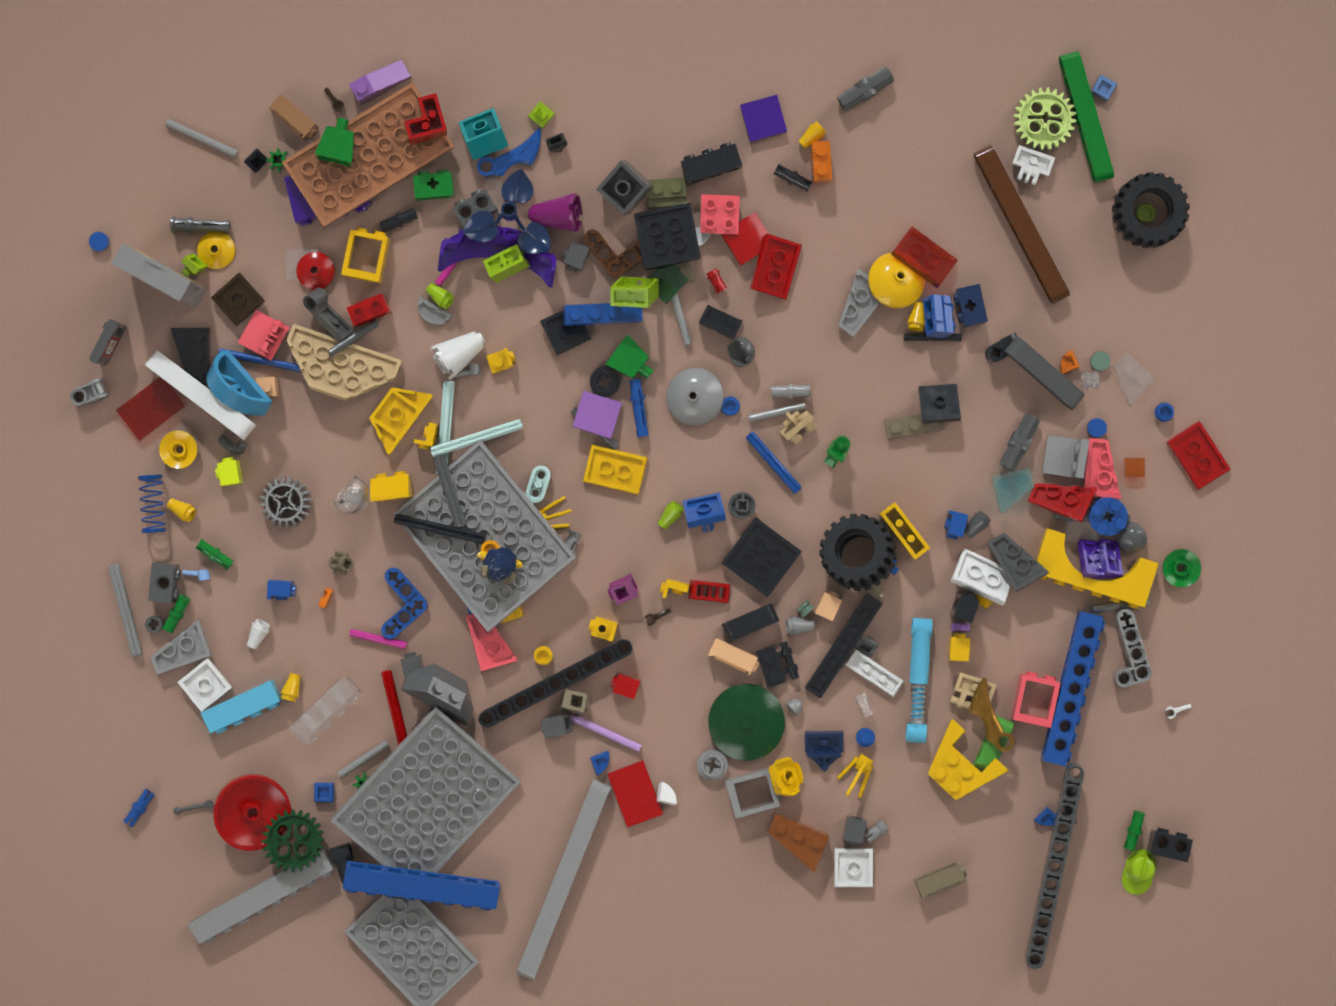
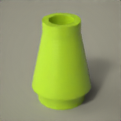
M431 283L426 288V293L431 296L440 308L448 309L452 305L455 298L451 292L436 286L434 283Z
M672 500L671 503L667 504L657 523L667 530L671 524L683 515L684 508Z

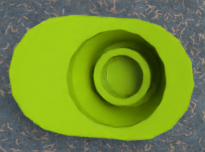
M1145 849L1133 851L1126 860L1121 881L1125 890L1131 894L1139 895L1145 893L1150 888L1155 875L1156 859L1153 854L1146 852L1147 850Z

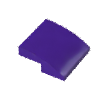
M1081 539L1077 542L1083 577L1116 578L1124 575L1118 541L1100 539L1098 542Z

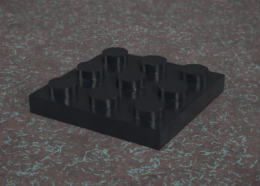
M690 202L634 214L645 271L701 260Z
M755 517L725 557L722 564L763 595L769 597L802 551Z

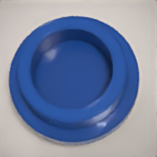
M1160 403L1155 408V417L1159 421L1167 422L1173 418L1174 408L1169 403Z
M862 728L856 734V741L862 747H869L875 741V734L869 728Z

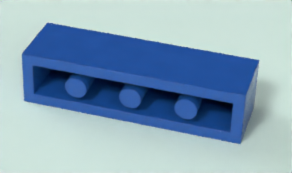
M610 303L563 306L564 326L628 324L643 321L642 308L610 306Z

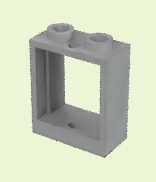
M769 767L725 779L735 819L780 807L779 801H782V797L774 793ZM766 775L774 802L741 811L734 784Z

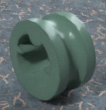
M807 599L796 612H800L803 618L815 606L810 605Z

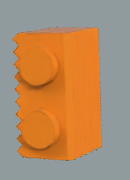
M830 141L812 142L810 145L813 183H830L832 181Z

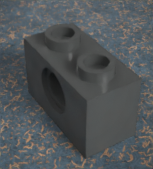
M152 563L148 601L175 603V599L179 597V588H177V580H180L181 577L179 565ZM163 578L169 580L167 588H164L161 584Z

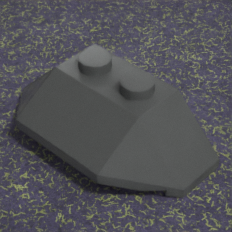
M435 663L407 673L401 691L433 708L435 706L438 707L447 716L464 725L468 724L473 705L466 680Z

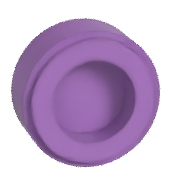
M952 623L951 631L970 632V625L968 623Z

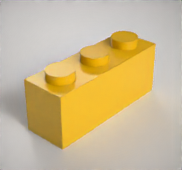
M896 502L891 503L878 513L912 559L916 560L930 549L929 545Z

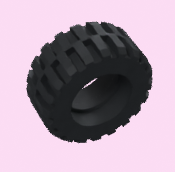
M1154 172L1140 174L1129 180L1120 188L1119 193L1114 198L1115 203L1112 206V212H1114L1112 219L1113 223L1116 222L1117 232H1121L1124 235L1122 237L1124 240H1130L1132 245H1140L1142 248H1156L1175 239L1185 228V222L1189 218L1187 211L1190 209V203L1186 202L1188 198L1187 193L1182 192L1181 189L1183 187L1181 184H1176L1174 182L1175 179L1171 176L1167 178L1163 173L1154 174ZM1150 192L1160 196L1167 206V219L1159 227L1147 228L1140 224L1134 215V202L1144 193Z
M850 514L848 519L843 516L839 518L840 522L837 524L834 521L831 524L832 529L830 531L826 529L824 533L825 540L821 539L820 542L822 550H819V554L822 558V566L837 584H841L846 589L852 588L854 591H860L861 588L869 590L873 584L876 586L880 585L882 578H888V570H893L895 566L893 560H896L897 555L894 551L896 549L895 543L888 530L874 517L869 518L865 514H861L860 517L857 514ZM857 537L870 538L875 545L871 560L858 568L845 566L841 559L845 545Z

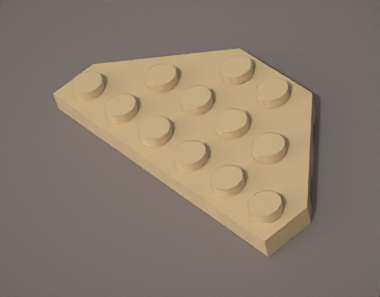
M293 324L287 338V344L309 389L347 401L396 380L402 360L355 344L349 345L331 357L327 351L340 343L336 338Z

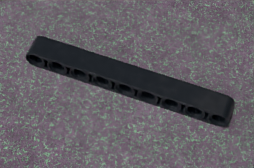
M620 639L485 709L479 715V723L483 727H491L627 657L633 650L631 641ZM627 643L629 651L626 653L620 652L619 644ZM605 651L612 654V660L609 662H605L602 659V653ZM592 660L595 663V669L587 670L585 662ZM570 669H575L578 672L576 679L568 677ZM553 678H558L561 681L559 688L552 687L551 680ZM534 688H543L544 695L537 697L534 694ZM525 696L527 704L524 706L519 705L517 697ZM503 704L508 705L510 708L509 714H502L500 706ZM485 713L492 715L493 721L491 723H486L483 720Z

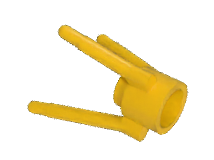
M563 496L539 511L549 522L550 519L571 513L572 510L568 509L549 516L544 513L564 501L566 497ZM569 524L551 525L553 529L570 527Z
M860 754L859 757L855 756L853 761L837 776L838 780L841 779L856 764L855 768L858 772L850 784L846 796L850 795L859 777L864 773L865 776L858 794L859 798L862 797L874 762L863 754Z

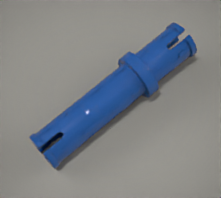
M641 379L629 380L631 390L630 401H632L637 437L649 436L644 408L645 395L643 396Z

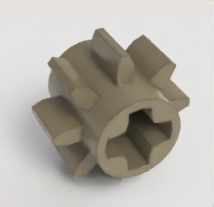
M335 552V556L330 557L329 567L333 570V574L347 575V571L352 569L353 560L348 557L349 553Z

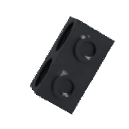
M964 591L962 595L957 593L950 615L972 623L980 601L975 599L976 595Z
M1158 827L1157 831L1151 830L1146 852L1188 862L1193 840L1187 838L1188 834L1176 832V835L1169 834V830ZM1159 837H1163L1165 840L1164 845L1158 847L1156 843ZM1179 841L1183 843L1181 851H1177L1175 848L1176 843Z

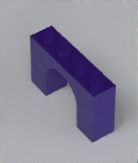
M290 176L284 177L295 223L301 224V226L311 225L312 221L318 220L292 178ZM371 200L367 201L366 203L354 209L353 211H367V207L372 206Z

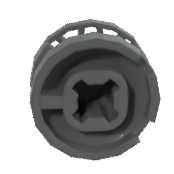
M739 492L730 498L728 507L734 517L744 519L754 513L756 503L753 496L749 493Z

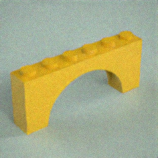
M1045 528L1035 559L1050 572L1042 577V580L1046 581L1048 577L1054 579L1053 583L1065 586V583L1073 585L1072 589L1080 592L1086 589L1091 591L1090 595L1099 598L1105 595L1110 597L1109 601L1118 604L1121 601L1128 602V607L1139 610V607H1145L1159 563L1137 557L1132 568L1122 577L1105 581L1083 577L1073 567L1066 555L1064 544L1066 534Z

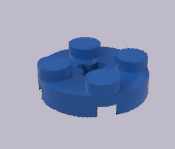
M1102 497L1093 503L1088 512L1090 526L1101 535L1112 536L1118 534L1127 525L1128 513L1126 507L1117 499ZM1106 511L1113 514L1109 522L1106 519L1103 520Z

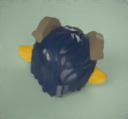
M507 547L491 549L488 552L481 551L477 554V557L483 560V565L480 568L481 578L483 579L489 576L493 580H501L503 584H511L517 576L514 573L515 568L523 567L522 562L517 560V556Z

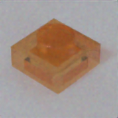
M1124 458V477H1145V458Z

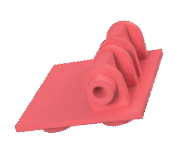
M701 194L700 233L738 234L740 196Z
M256 310L237 343L272 361L290 327Z

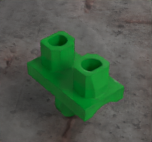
M839 436L835 441L832 440L826 451L828 455L824 463L832 468L835 467L838 461L842 463L849 451L851 442L846 436Z

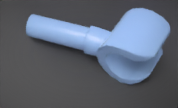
M206 569L182 571V575H198L199 581L210 579L209 571Z

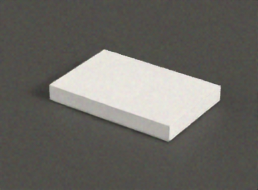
M965 548L962 550L950 582L1003 606L1010 591L1011 583L1001 565Z

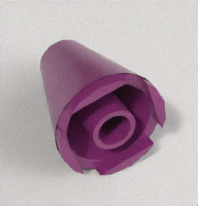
M577 193L533 204L531 209H528V219L532 222L572 232H579L581 229L582 221H579V215H582V204Z

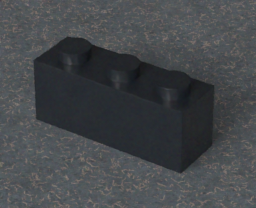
M731 142L720 145V149L717 150L712 148L703 150L702 154L694 156V154L683 157L684 160L681 161V167L688 186L741 169L743 166L736 143L731 145Z

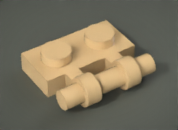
M959 672L953 690L960 692L959 697L951 695L949 703L955 704L958 708L962 709L964 707L970 710L971 702L965 700L966 696L973 697L982 679ZM987 681L991 702L997 684Z

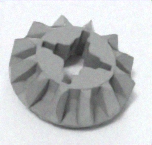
M707 750L700 755L697 761L699 774L710 781L722 778L728 768L726 757L717 750ZM713 757H715V764L721 767H714L712 772L709 773L710 767L704 762H711Z

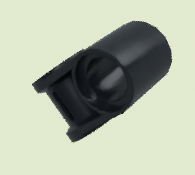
M1014 332L989 346L985 350V358L989 362H997L1007 357L1008 355L1004 351L1017 334ZM993 350H994V351L998 350V352H999V353H998L997 355H995V356H992V354H991V353L993 352Z

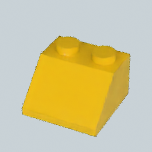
M405 471L394 472V476L387 477L386 473L376 474L375 478L370 479L371 502L414 497L411 474H406Z

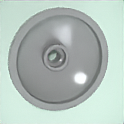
M701 368L686 369L678 373L671 380L666 394L667 405L672 415L682 423L694 426L703 425L713 420L720 412L724 401L723 388L719 380L709 371ZM692 392L697 394L695 399L690 398Z

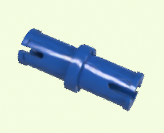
M145 788L137 802L132 804L133 808L123 820L127 824L133 818L129 826H135L141 814L146 812V807L155 797V794L151 792L146 798L150 790Z

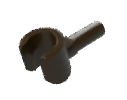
M328 87L325 88L324 91L333 103V109L339 112L335 108V104L340 102L344 107V103L341 100H337Z
M670 608L660 613H649L646 615L645 618L648 616L653 618V622L647 625L651 626L660 617L671 613Z

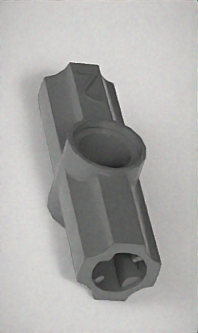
M885 66L870 77L867 76L855 83L854 87L839 95L837 100L846 112L860 102L871 99L879 90L894 82V78Z
M1025 413L1017 430L1011 435L1007 444L1008 447L999 465L1012 472L1015 471L1021 457L1027 452L1032 442L1031 438L1041 420Z

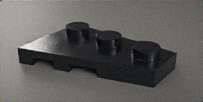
M170 328L184 371L201 384L208 385L210 328Z

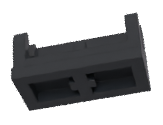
M707 305L699 321L700 325L732 340L735 338L742 323V320L710 305Z

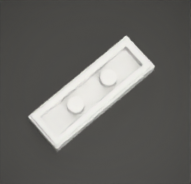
M856 649L845 664L892 697H894L904 682Z

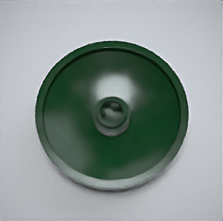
M746 683L729 687L715 699L709 712L708 726L713 742L724 754L737 760L750 761L760 759L776 748L784 733L785 717L781 704L770 691L759 685Z

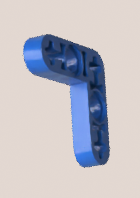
M395 567L385 572V580L406 605L382 626V635L388 639L398 636L424 613L428 607L426 598L405 574ZM391 571L393 573H398L397 578L399 579V581H401L402 579L405 580V582L401 583L398 586V588H396L395 586L396 584H398V582L394 579H389L391 577ZM404 585H409L412 589L409 596H404L401 593V588ZM416 600H422L424 602L422 604L423 609H416L414 613L417 615L414 617L412 611L407 609V607L410 606L412 609L416 606ZM402 612H407L410 615V620L407 623L400 621L399 616ZM396 619L397 623L401 625L402 628L400 629L399 626H397L393 630L394 635L391 633L387 634L386 631L388 629L386 628V626H393L395 624L393 620Z

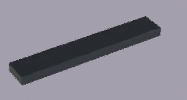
M866 592L806 684V690L822 698L882 606V601Z

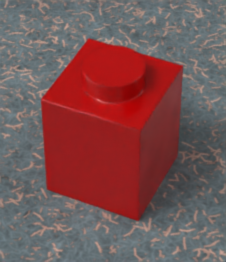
M619 673L618 677H613L610 687L614 688V693L635 699L641 680Z

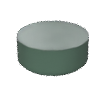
M1096 352L1091 356L1090 365L1096 371H1103L1109 367L1110 357L1105 352Z

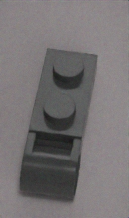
M316 288L303 298V304L313 317L341 342L354 332V329L327 303L328 294L322 288Z

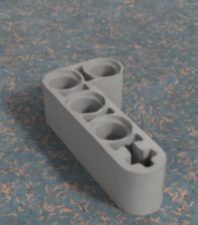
M1124 608L1118 609L1114 614V620L1128 666L1116 670L1113 673V681L1118 686L1129 687L1149 680L1152 671L1133 612ZM1123 613L1128 615L1125 620L1128 625H1132L1131 627L1123 628V626H1126L1125 621L1120 620ZM1132 630L1134 633V638L1131 641H1128L1126 639V633ZM1134 649H1138L1140 652L1137 659H1133L1131 656ZM1143 667L1146 673L1143 677L1139 678L1137 671ZM1122 673L1127 675V680L1124 683L1119 682V675Z

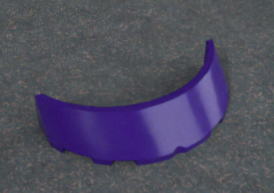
M496 226L498 228V235L495 239L489 242H477L468 238L463 233V229L459 230V234L449 239L445 238L441 242L438 271L442 272L448 266L459 261L472 258H490L516 244L519 246L518 237L522 231ZM549 251L539 254L524 252V257L530 264L528 269L541 277L548 287L553 288L556 269L555 255Z

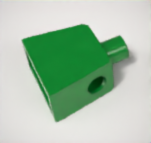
M338 118L336 127L326 126L315 151L316 159L352 167L354 132L347 130L349 123L347 119Z
M626 335L606 362L608 367L632 379L638 373L648 379L654 371L645 364L649 356L629 335Z

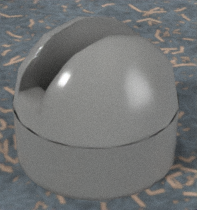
M792 699L786 703L789 710L795 716L803 708V704L799 699Z

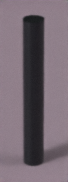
M904 333L903 340L961 341L962 334H952L946 338L926 337V333Z

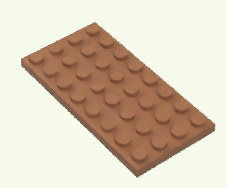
M413 82L349 121L347 130L354 132L352 167L316 159L315 151L321 138L282 161L283 166L323 228L454 149V145L447 135L409 145L404 121L421 117L417 98L422 96Z

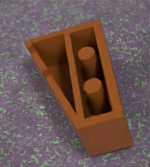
M774 812L767 829L768 833L815 872L828 841V833Z

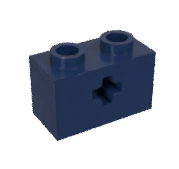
M980 284L956 289L953 299L960 311L957 313L959 324H962L963 328L988 322ZM968 301L970 304L974 305L971 311L969 308H965V305L968 304Z

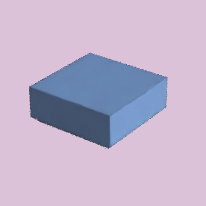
M1100 75L1091 93L1108 101L1117 83Z

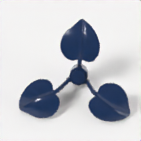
M519 169L511 174L504 182L501 194L503 199L509 202H505L502 205V213L499 214L496 221H494V217L490 212L478 211L469 218L466 226L463 228V233L468 238L477 242H489L498 235L496 224L502 218L506 221L515 220L521 230L524 231L518 237L519 246L524 252L528 254L545 253L550 250L551 246L550 236L543 225L531 222L525 228L517 216L516 202L520 204L527 203L534 193L533 185L523 169Z

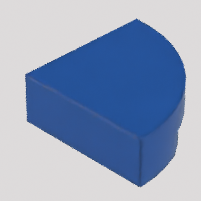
M609 751L590 757L597 776L604 772L608 766Z
M1046 807L1034 821L1040 825L1051 826L1054 823L1055 814Z

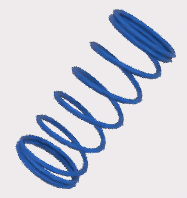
M162 474L138 476L140 481L158 482L140 487V491L156 492L158 494L144 496L139 500L160 503L143 507L140 511L162 513L142 518V522L160 523V525L143 528L141 533L166 532V528H155L164 526L165 522L144 520L162 516L165 514L164 512L143 510L164 504L162 501L143 500L144 498L162 495L164 492L142 489L162 484V481L148 480L163 478Z

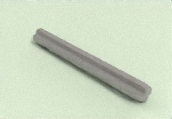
M113 564L108 566L130 653L132 657L142 654V649L119 564Z

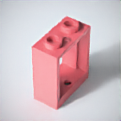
M1026 671L1025 674L1020 673L1011 719L1051 728L1060 688V682L1056 681V677L1045 675L1044 678L1037 677V673ZM1026 681L1053 686L1046 718L1020 712Z

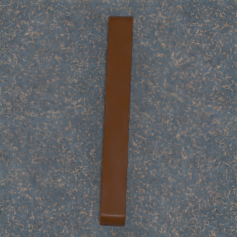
M990 144L973 153L979 169L1051 304H1055L1070 296V292L993 146Z

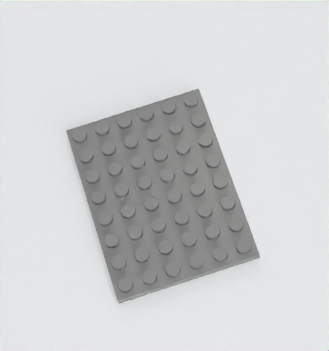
M479 440L448 467L467 523L462 529L486 534V541L493 540L498 542L500 547L511 549L517 556L516 559L522 562L523 566L522 568H515L514 573L517 576L513 583L503 584L501 580H493L489 576L486 579L481 578L480 568L483 565V560L478 558L477 554L481 552L482 544L412 527H403L486 631L490 632L577 557L486 445ZM439 475L393 514L395 516L398 513L455 527Z
M435 706L332 816L330 821L383 866L437 873L521 781Z

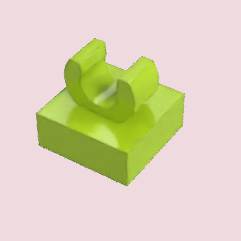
M540 101L529 113L528 117L543 129L555 113Z
M194 253L185 256L181 261L186 266L182 270L186 277L204 272L208 267Z

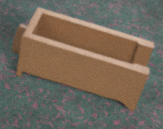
M281 94L268 108L305 141L311 140L317 134L316 129L318 126Z

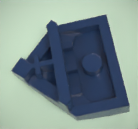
M805 731V752L824 772L829 769V766L836 759L842 756L843 731Z

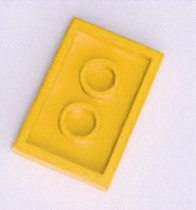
M592 444L583 482L639 495L648 458Z

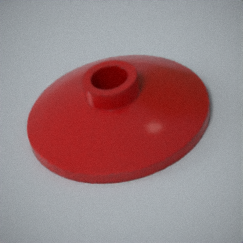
M310 252L299 260L296 274L304 287L311 290L316 288L324 289L332 282L335 268L332 260L327 255L321 252ZM313 267L318 268V272L316 274H312L311 269Z

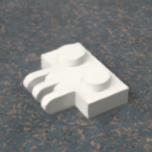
M1019 145L1012 162L1013 165L1021 167L1017 180L1021 181L1023 174H1026L1024 182L1028 183L1031 176L1033 177L1031 185L1035 186L1039 174L1049 176L1055 157Z

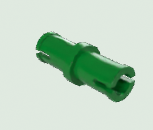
M201 539L195 548L209 557L211 562L215 561L226 570L234 562L233 559L220 552L221 549L218 547L214 548L204 539Z
M183 594L179 595L174 607L170 609V615L162 629L169 633L174 632L179 620L184 617L183 613L188 603L191 601L189 597Z
M1137 810L1133 811L1130 826H1127L1128 833L1123 848L1132 851L1136 850L1139 835L1142 834L1141 827L1146 816L1145 813Z

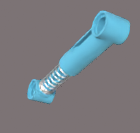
M912 618L911 624L912 644L909 683L912 685L913 692H911L912 703L910 704H912V708L910 709L912 712L910 713V722L906 724V742L926 743L927 725L924 724L925 717L923 716V713H925L923 708L925 706L923 704L926 697L924 695V692H926L924 688H926V684L929 682L930 642L933 625L931 618Z

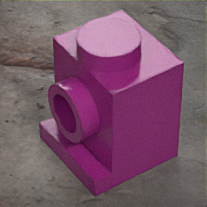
M631 573L627 574L626 577L611 582L608 589L611 600L614 599L617 605L638 597L639 592Z

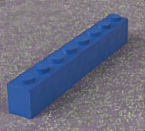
M347 861L343 889L350 893H357L359 891L372 896L382 894L388 898L398 896L410 901L415 899L423 900L426 903H434L436 901L448 906L459 904L465 908H472L474 906L489 911L497 907L500 883L495 880Z

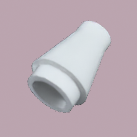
M256 619L252 623L247 645L257 649L269 633L270 625L263 620Z

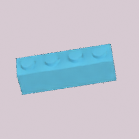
M273 679L201 712V715L209 732L213 733L216 731V734H220L228 730L226 726L232 723L235 727L245 722L243 718L249 715L251 718L262 714V709L268 707L271 710L280 706L278 702L283 699H281V694Z

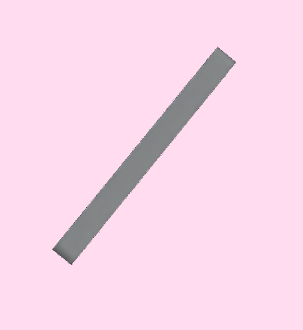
M594 779L592 781L516 971L518 975L534 981L611 788L609 785Z

